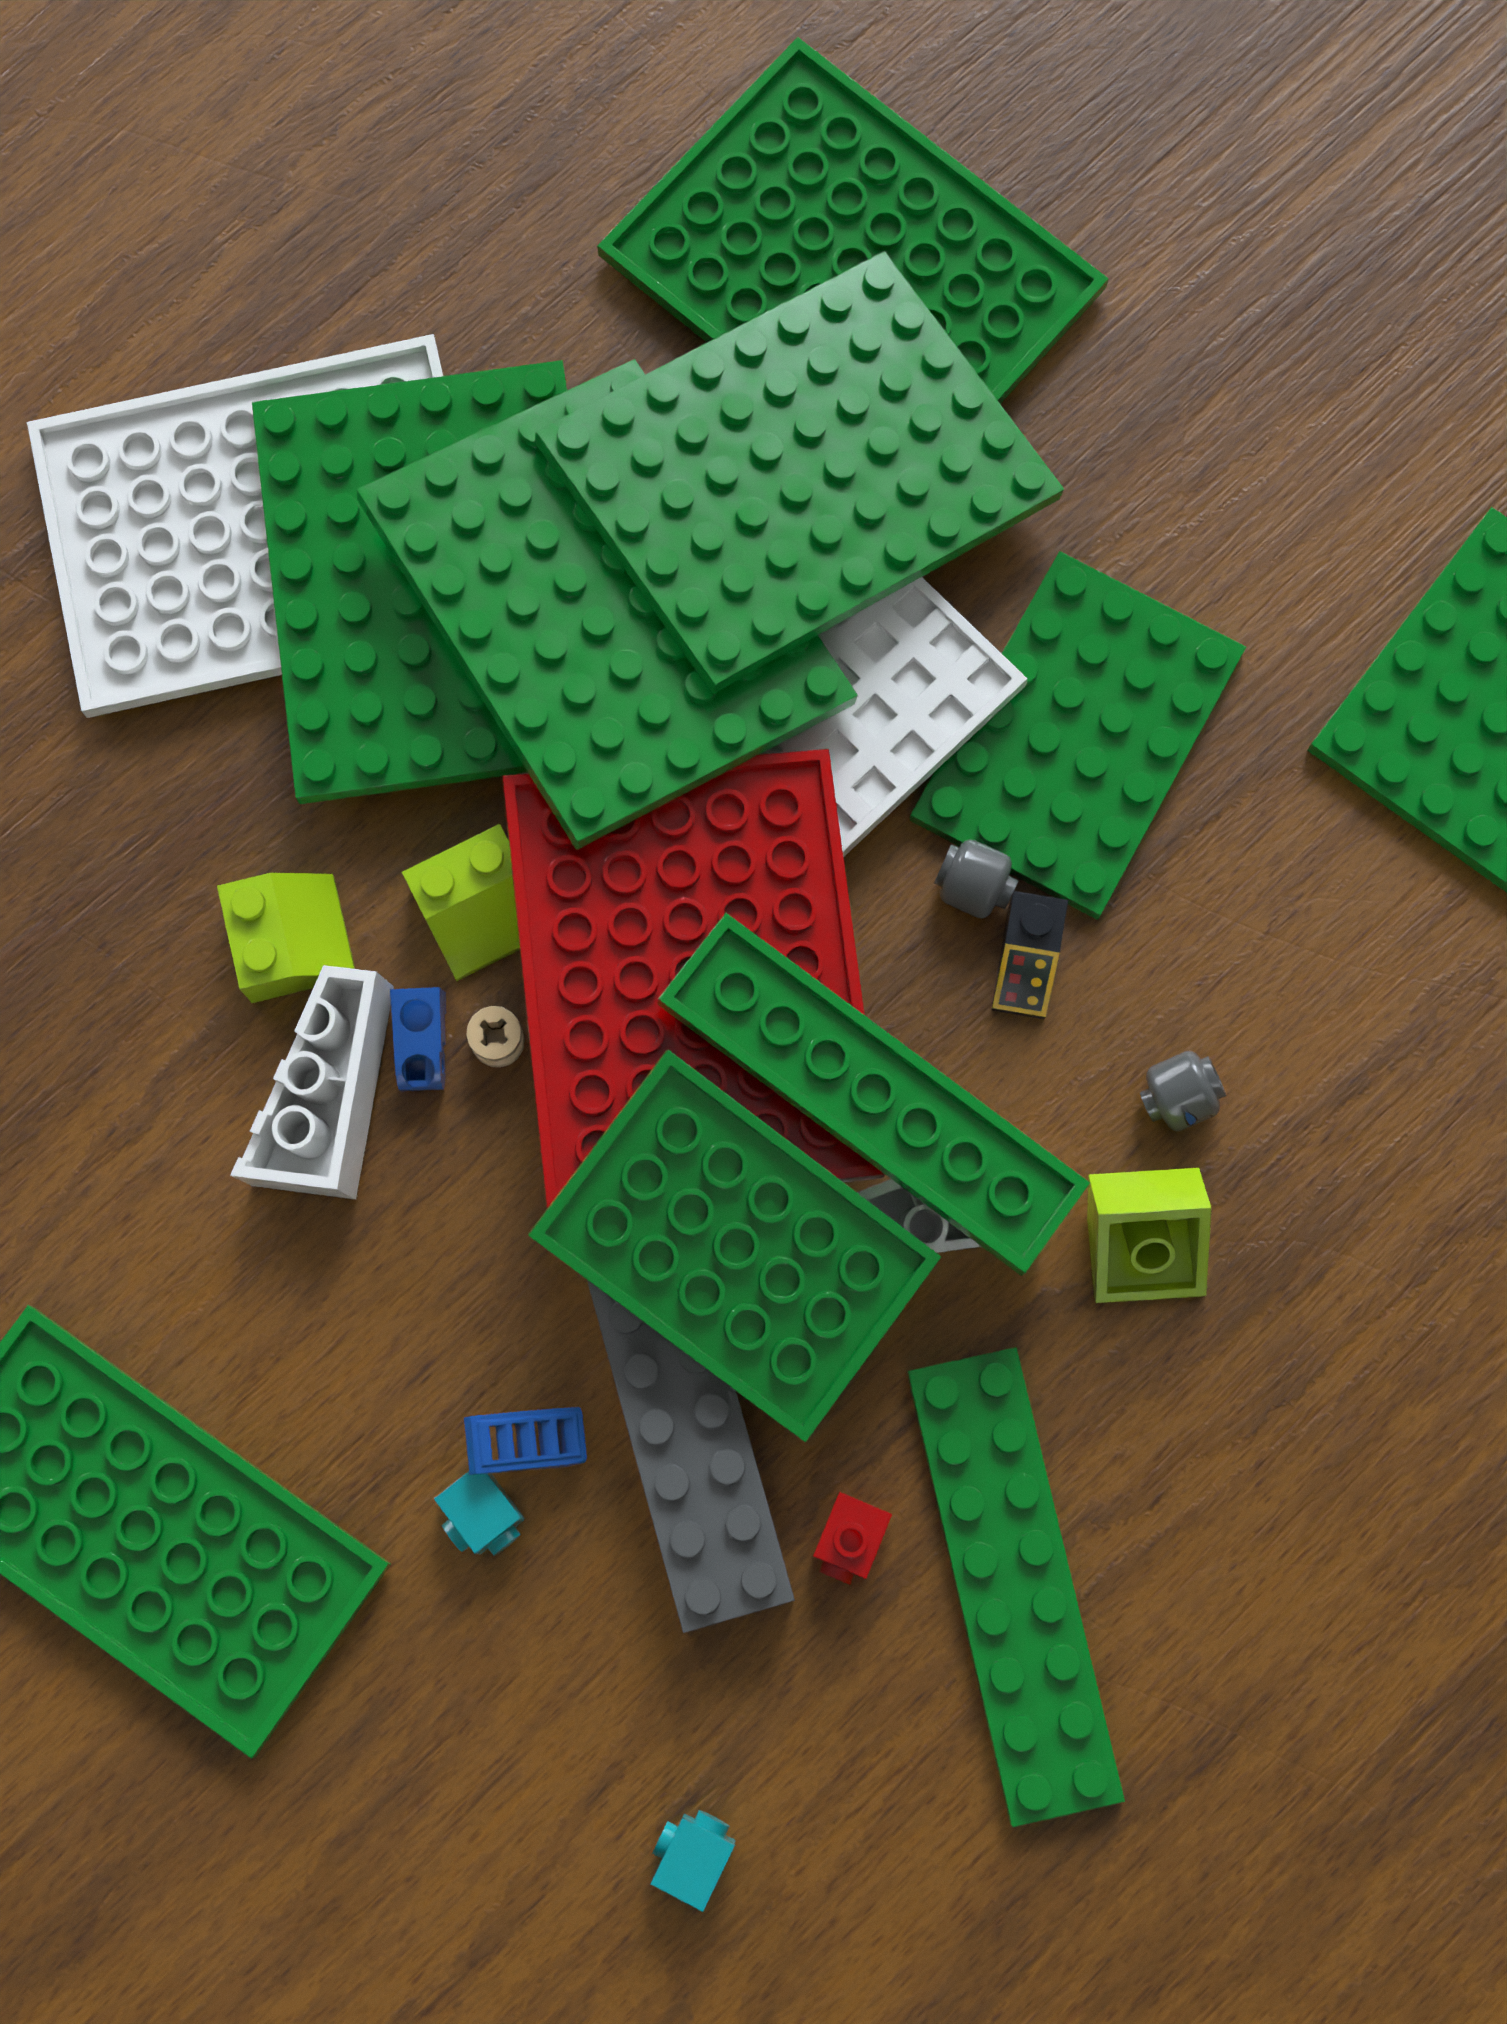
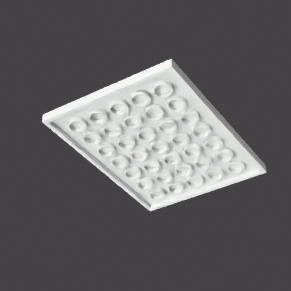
M434 334L27 422L80 706L86 718L282 675L252 402L441 377L443 372Z

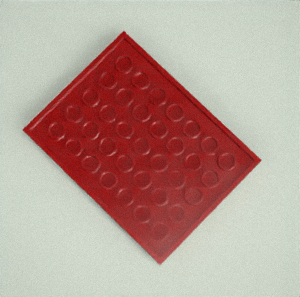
M829 749L756 755L578 850L575 849L529 773L504 775L503 789L546 1209L666 1050H670L842 1182L884 1178V1173L657 1005L661 994L724 914L727 913L864 1014Z

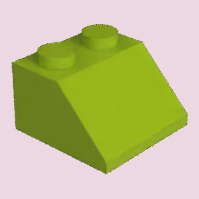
M500 824L402 872L456 981L520 950L509 841Z
M267 873L217 886L239 989L251 1003L314 988L323 965L355 969L333 874Z
M1185 1168L1088 1175L1090 1184L1088 1186L1087 1222L1095 1302L1107 1303L1206 1296L1211 1205L1200 1169Z

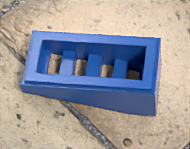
M580 1407L464 1417L469 1475L561 1468L586 1462L587 1453L583 1415ZM534 1424H537V1425H538V1435H539V1444H540V1454H541V1456H538V1455H537V1445H536V1436H535V1426H534ZM512 1426H515L518 1458H515ZM490 1427H495L499 1460H493Z

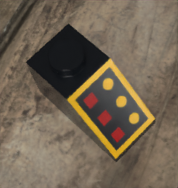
M1017 891L1013 892L1007 910L991 1010L1039 1019L1046 1018L1061 949L1068 900Z

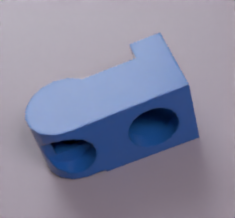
M440 987L390 989L395 1072L399 1091L443 1090L445 1088L446 992Z

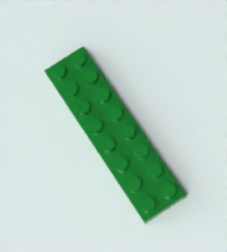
M727 913L724 914L658 998L657 1005L1020 1276L1027 1272L1090 1184L1088 1180Z
M1017 1347L907 1371L1010 1825L1016 1827L1125 1802Z

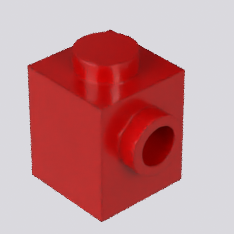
M839 1491L812 1557L823 1561L819 1572L851 1585L854 1575L867 1579L892 1514Z

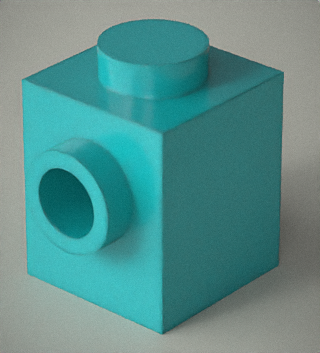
M468 1471L434 1498L448 1517V1520L441 1526L461 1552L468 1547L475 1554H482L489 1549L493 1556H495L521 1536L516 1526L523 1522L525 1517L491 1473L469 1475Z
M701 1810L698 1811L695 1818L684 1813L678 1826L667 1821L652 1852L653 1855L662 1860L652 1878L651 1885L703 1912L735 1846V1839L726 1835L730 1826Z

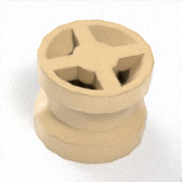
M489 1006L475 1013L468 1023L466 1033L468 1043L480 1062L489 1067L500 1068L512 1064L521 1055L524 1049L525 1037L518 1019L511 1011L504 1007ZM502 1025H504L501 1029L491 1030L492 1028H500Z

